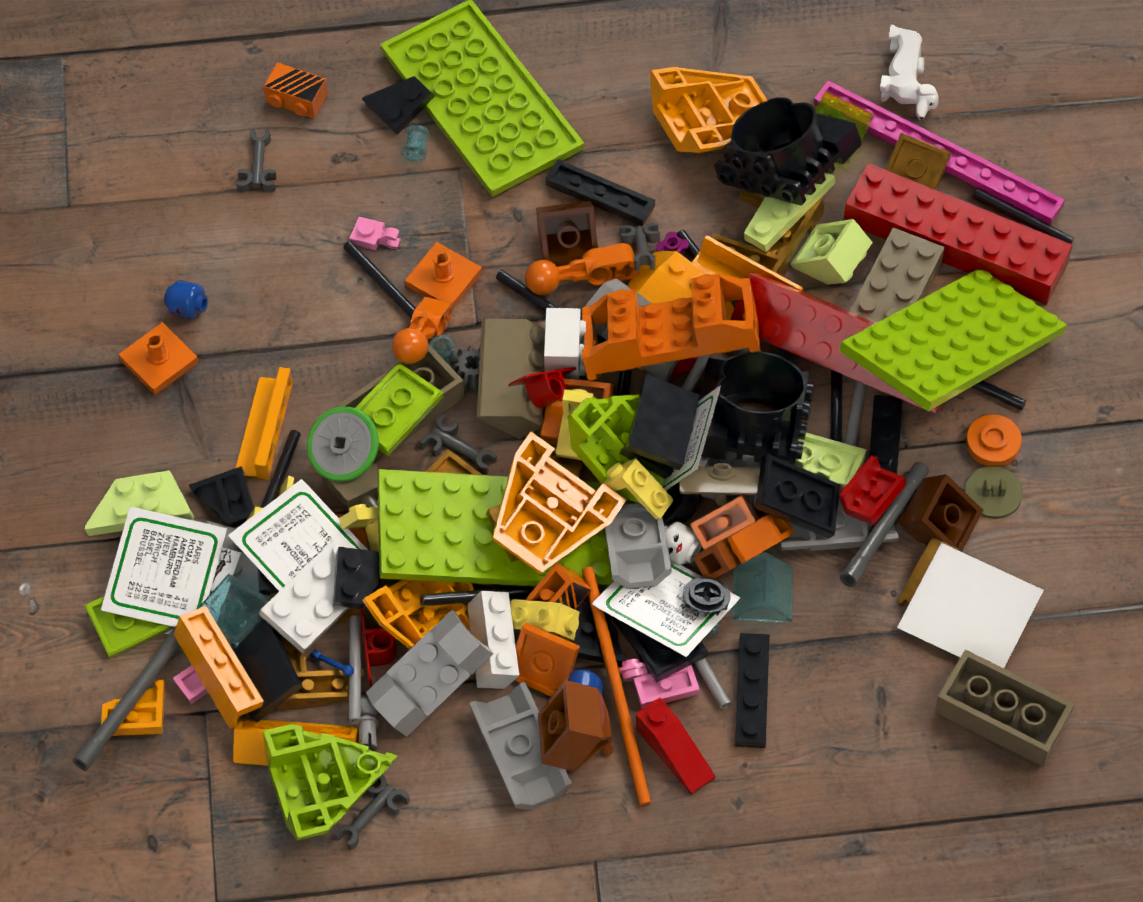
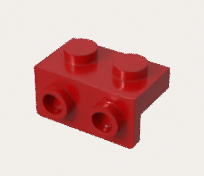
M871 456L859 468L851 481L842 488L839 498L846 515L874 525L907 484L903 476L882 469L878 458Z

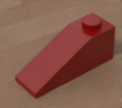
M661 697L636 713V730L691 795L715 779V774L688 732Z

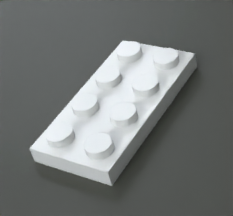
M341 534L337 535L259 612L262 618L302 654L349 609L348 607L333 606L338 547L357 549Z

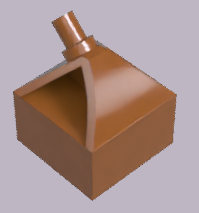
M565 680L538 713L542 764L576 771L600 750L604 756H609L613 753L614 749L611 745L613 739L607 707L598 688Z

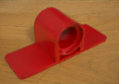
M573 367L528 374L509 383L508 386L525 384L531 402L538 408H544L563 398L564 389L567 390L563 376L577 369Z
M360 609L371 688L373 685L370 667L391 663L397 654L395 637L384 628L365 630L363 609ZM380 644L389 645L384 649L376 648Z

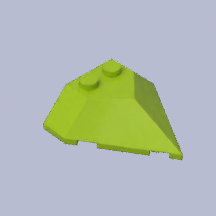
M639 394L611 396L604 399H596V397L586 398L568 416L571 449L601 483H604L608 478L606 473L616 463L624 464L630 461V459L619 453L627 445ZM646 469L663 486V478ZM626 487L616 491L621 497L641 504Z
M295 724L263 730L269 775L286 827L297 840L328 833L389 768L398 755L388 752L382 754L368 750V746L325 733L318 735L303 730L304 727Z

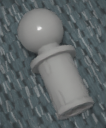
M368 697L361 698V722L355 724L358 727V744L368 746V750L376 751V728L379 726V719L376 718L378 711Z

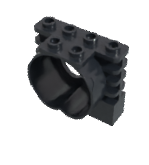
M777 97L749 108L735 121L730 136L732 144L726 148L727 152L724 154L726 161L718 160L714 167L719 181L726 186L736 187L788 203L803 205L806 202L805 194L812 195L816 191L814 184L821 185L826 180L824 173L832 174L836 169L834 163L844 164L862 145L856 123L818 114L809 103L800 102L793 104L788 98Z
M747 352L731 356L725 360L708 358L699 400L720 385L721 387L701 456L725 460L726 452L737 453L736 459L742 460L743 455L754 456V462L760 463V458L769 454L795 465L796 459H802L804 442H799V439L805 440L807 423L802 421H808L810 402H812L814 385L813 382H809V371H803L802 373L795 364L779 355L768 352ZM761 402L774 406L779 410L768 412L752 411L741 408L736 404Z

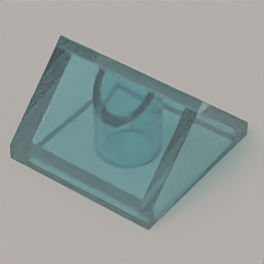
M766 552L734 568V594L739 596L740 599L733 606V620L792 622L793 567Z
M228 574L197 609L206 606L231 648H237L261 621L262 617L259 615V612L271 599Z

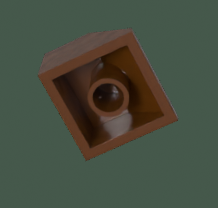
M591 201L536 208L543 260L551 261L556 266L568 265L574 260L582 259L583 254L588 250L598 248L594 206Z
M947 474L926 477L922 479L899 524L920 543L928 545L933 536L958 548L962 552L983 509Z

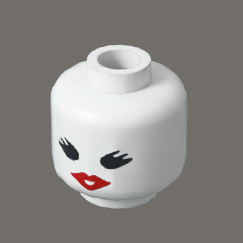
M675 522L669 527L664 526L670 560L679 565H684L687 562L692 563L694 561L693 556L700 553L702 548L693 529L680 522Z

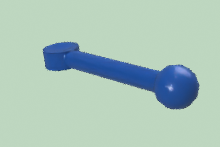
M317 649L311 652V656L319 662L321 660L341 670L347 677L353 675L354 668L351 665L344 666L322 655Z

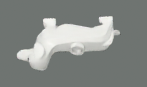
M891 25L889 39L891 40L890 52H896L889 66L890 76L882 75L880 91L882 92L881 102L887 101L892 97L900 104H916V116L919 120H923L928 111H934L937 108L939 96L934 86L930 84L921 85L917 82L918 73L924 72L925 58L921 57L922 37L916 31Z

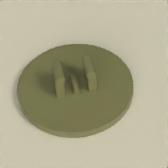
M987 466L980 468L969 476L965 484L964 492L983 509L981 516L987 518L1007 517L1018 509L1022 501L1023 489L1019 479L1012 472L1002 467Z

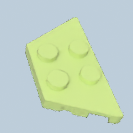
M170 470L115 479L88 520L84 530L88 536L123 531L129 507L188 520H194V515Z

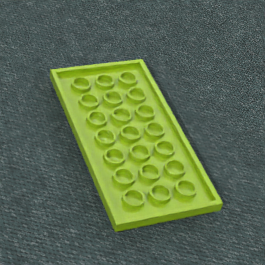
M467 0L380 44L381 52L403 80L415 76L435 95L424 107L491 197L554 166L558 159L563 161L584 150L582 139L473 0Z
M975 270L843 340L839 351L925 410L930 411L1063 335L1067 324L1058 319L1056 315L1036 305L1033 300L1016 292L1011 286L993 277L988 271Z
M378 470L380 579L537 586L554 565L539 574L521 560L511 563L504 548L492 540L494 528L486 513L489 508L501 505L508 477ZM583 481L594 490H597L598 485L602 484L601 482ZM604 529L556 562L575 571L583 580L582 570L587 567H593L599 590H606L614 581L611 574Z

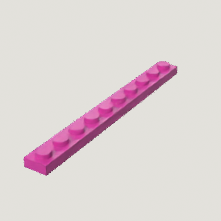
M830 81L825 83L814 98V106L842 120L856 123L858 128L893 146L896 145L900 134L903 133L951 152L952 156L945 172L1049 225L1052 224L1064 206L1065 199Z

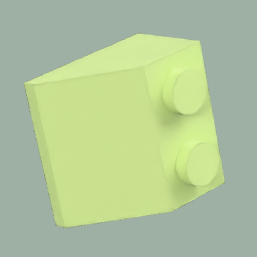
M854 219L818 224L790 265L794 269L827 285L845 283L852 278L853 271L859 262L866 257L867 250L873 242Z

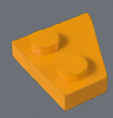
M164 679L154 682L155 687L145 692L112 736L163 734ZM114 699L102 704L101 725L121 699Z

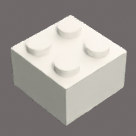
M546 308L545 372L576 367L577 370L563 376V378L579 380V376H585L582 349H584L586 321L581 320L580 309Z

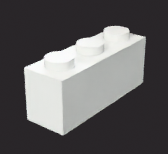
M480 591L467 604L470 632L494 654L475 671L477 688L505 689L519 676L509 592Z

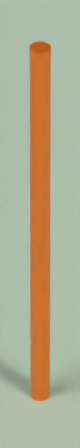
M587 567L582 570L585 583L592 589L588 594L639 805L641 807L651 804V799L605 613L592 605L600 596L594 568Z

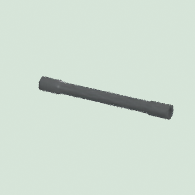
M921 462L913 464L905 477L907 485L882 514L855 557L850 560L840 575V580L844 585L854 587L857 584L874 553L914 492L917 491L922 479L928 475L929 469L925 464Z
M176 628L159 647V651L95 734L87 740L73 758V763L79 769L87 771L103 751L105 744L168 662L179 652L181 647L174 636Z

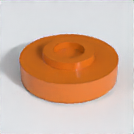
M995 414L985 415L976 419L970 425L966 437V447L969 454L975 461L985 466L1002 467L1010 464L1018 456L1022 443L1021 432L1012 420Z

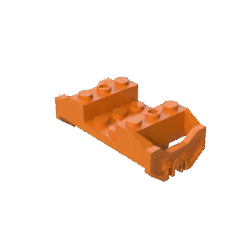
M720 273L713 275L704 274L691 278L692 297L678 298L674 301L639 306L635 288L629 290L621 289L607 293L591 306L582 307V320L586 321L582 360L588 381L600 380L602 373L632 370L636 367L710 354H723L744 348H749L751 353L761 352L758 336L759 325L750 278L739 279ZM744 299L745 314H743V321L727 320L726 302ZM608 323V341L598 344L596 325Z

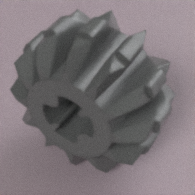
M469 345L467 352L459 349L457 356L451 357L450 367L463 379L464 394L469 389H473L476 395L479 381L480 348L475 351Z

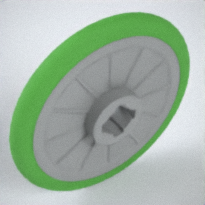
M347 406L336 407L323 413L312 425L307 438V454L314 469L321 476L338 482L350 481L364 474L373 464L379 447L378 432L370 417L359 409ZM342 439L346 440L345 448L343 449L340 448V441Z

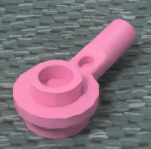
M639 659L626 660L622 662V667L619 668L623 682H631L635 677L650 674L645 663H641Z

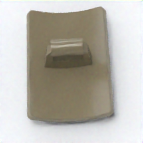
M717 463L714 467L698 466L697 470L679 481V490L681 494H714L716 503L722 506L727 503L726 495H757L760 467H731L726 463Z

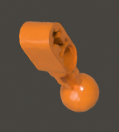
M620 243L590 249L583 254L582 259L574 260L564 266L557 267L551 261L537 260L527 268L525 282L533 293L548 295L554 292L562 281L572 280L578 282L586 280L593 285L599 286L615 278L620 281L630 280L639 271H636L634 267L635 254L629 244Z
M424 297L413 312L409 328L400 330L394 336L392 341L394 356L405 364H415L423 360L428 352V340L431 338L439 339L448 327L453 312V304Z

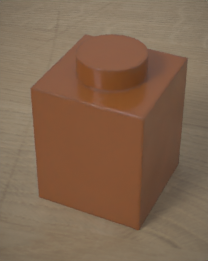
M727 538L693 556L702 575L713 579L741 564L738 557L733 553Z

